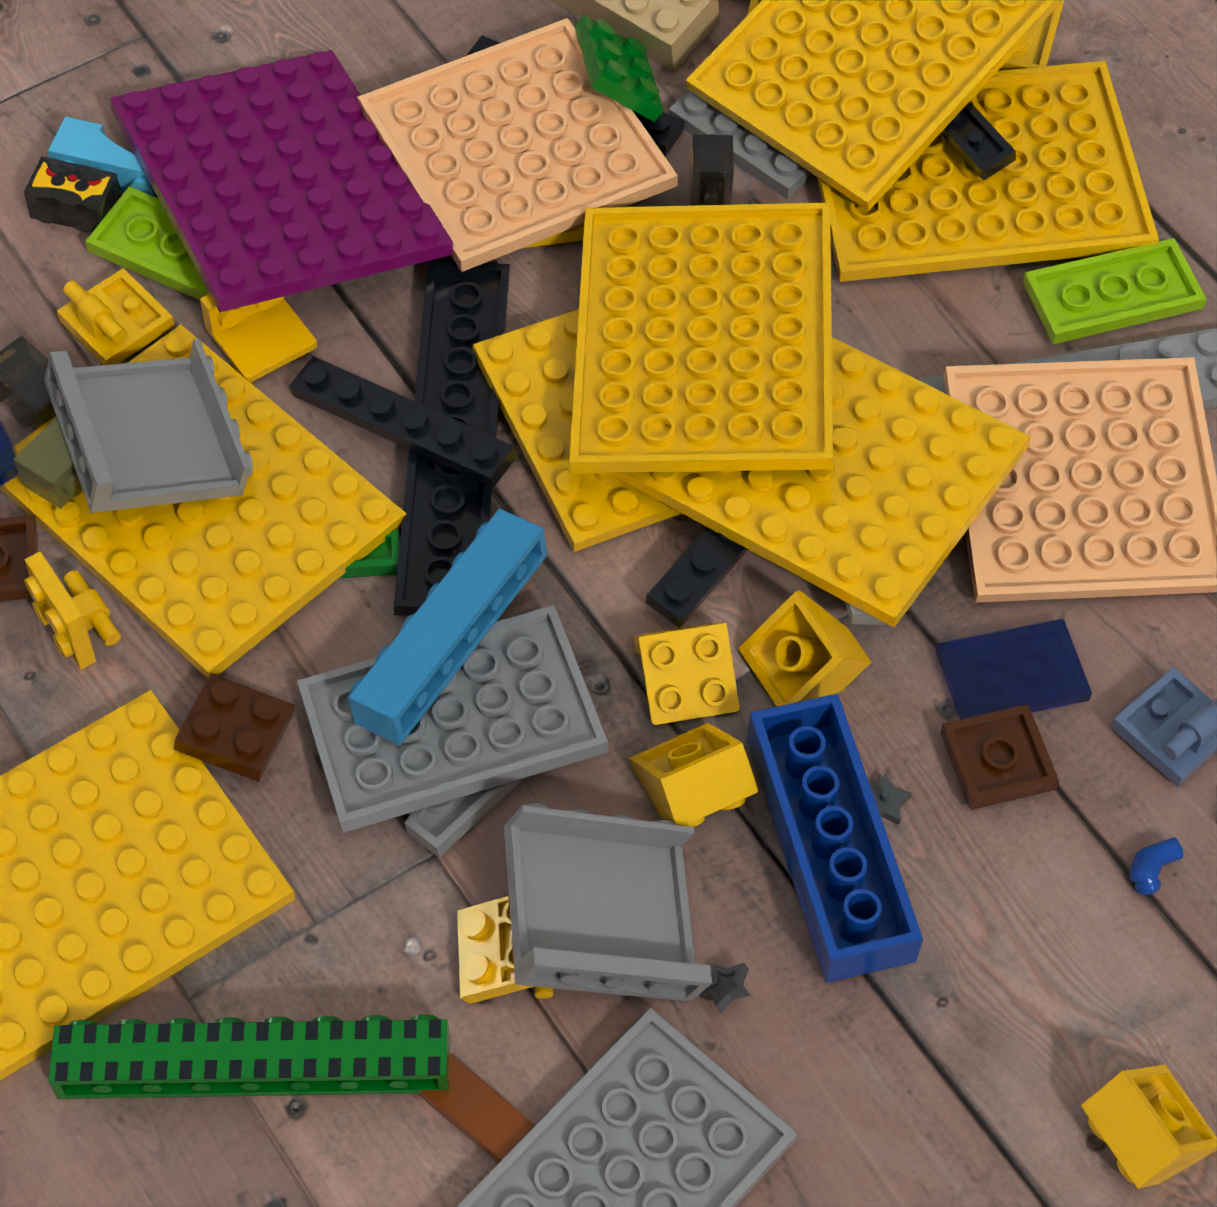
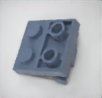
M1173 667L1113 719L1111 728L1178 787L1217 753V699L1213 701Z

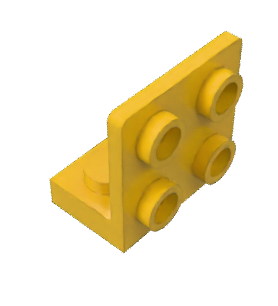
M210 294L200 298L205 329L238 373L250 383L317 348V340L284 297L219 312Z
M715 622L632 636L634 653L641 656L652 724L659 725L732 713L739 710L727 623Z

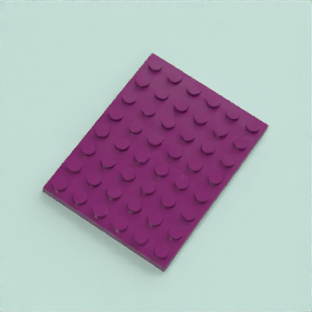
M332 50L315 52L311 55L278 60L269 64L245 67L236 71L207 75L199 79L170 83L157 88L133 91L124 95L110 97L113 115L219 312L453 255L452 239L430 204L423 202L407 179V175L397 165L392 157V151L381 142L374 125L363 116L357 98L361 95Z

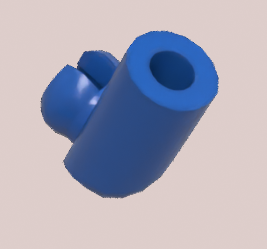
M1172 837L1145 847L1135 854L1129 875L1130 880L1135 882V889L1139 894L1148 895L1157 892L1161 887V882L1158 879L1161 866L1183 858V849L1177 838Z

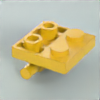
M124 268L88 291H85L75 280L69 281L64 286L63 292L72 301L57 310L59 321L103 365L121 363L175 327L173 316Z
M41 551L24 559L30 576L24 579V583L35 601L31 603L42 625L45 627L50 624L55 632L52 635L53 640L64 658L72 656L80 670L97 662L88 630L95 628L107 646L114 645L121 639V634L109 618L110 610L97 590L90 589L79 571L73 570L63 578V581L74 596L71 598Z
M509 896L457 910L460 998L473 1004L534 987L536 998L547 999L554 995L553 988L515 985Z

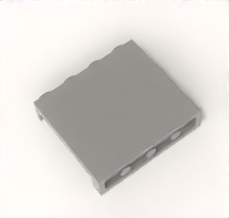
M193 339L188 358L73 368L67 350L49 353L44 382L90 513L243 495L247 478L251 477L253 472L252 458L248 451L243 450L239 440L240 431L236 419H231L225 390L223 387H218L214 377L213 360L211 356H206L200 339Z
M539 803L522 805L504 825L515 985L687 1002L693 1001L712 984L710 965L695 964L682 846L695 834L694 827L675 825V822L670 820L650 822L635 820L629 815H615L612 817L591 814L590 811L585 809L570 811L549 809L546 805Z

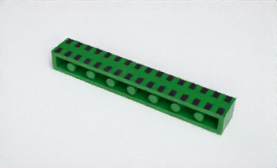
M429 1014L415 1015L410 1020H390L382 1015H369L362 1018L361 1021H342L334 1016H319L314 1018L313 1021L293 1022L286 1017H270L265 1019L264 1022H244L238 1018L225 1017L216 1020L215 1023H195L193 1020L186 1018H174L168 1020L167 1024H147L138 1019H124L119 1021L118 1024L98 1025V1023L91 1020H74L69 1025H54L48 1082L57 1099L420 1094V1090H449L450 1032L447 1019H439Z

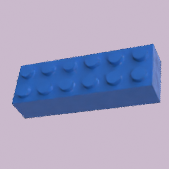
M833 694L750 712L747 742L825 983L916 962L923 937L839 695Z

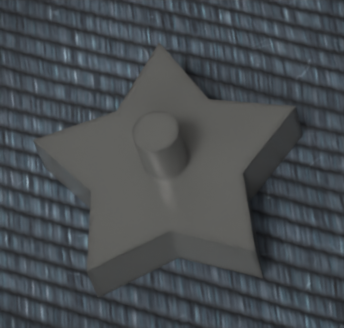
M885 774L876 786L871 787L881 818L899 825L900 807L910 799L911 793L894 788Z
M744 962L728 969L714 964L711 974L712 984L699 994L700 997L714 1000L715 1006L722 1013L733 1000L750 996L743 985L749 970Z

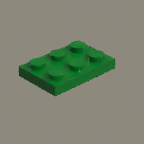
M583 14L576 23L575 29L591 88L655 122L664 110L645 46L633 37L626 39L619 35L604 20L597 19L595 21Z

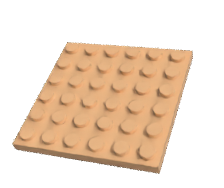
M568 18L357 97L365 119L374 125L381 142L392 151V157L399 168L407 175V179L423 202L430 204L452 239L453 255L451 256L461 272L584 224L585 208L626 207L678 185L677 173L635 113L630 108L591 88L576 29Z
M1194 357L946 366L943 377L947 395L1031 436L1028 449L965 532L975 603L1217 592V476Z

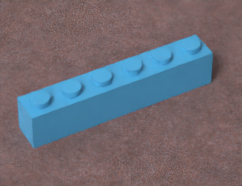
M500 508L489 522H484L480 526L474 541L465 552H461L455 557L450 571L440 583H436L431 587L426 601L415 614L407 617L401 632L390 646H385L379 652L374 666L366 676L354 683L348 699L356 725L399 746L402 744L548 556L543 527Z

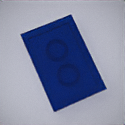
M1064 618L937 644L936 654L960 720L1026 704L1029 705L1031 712H1037L1090 701L1092 691Z

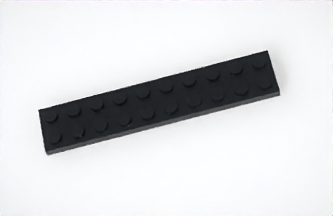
M430 260L428 262L414 401L497 438L499 400L493 388L491 387L490 389L477 363V358L473 352V344L505 334L510 264L483 263L461 272L455 261ZM410 449L403 508L406 516L402 518L394 596V615L409 616L418 611L426 601L431 587L442 581L450 571L455 557L459 553L466 551L474 541L480 526L484 522L490 521L493 487Z

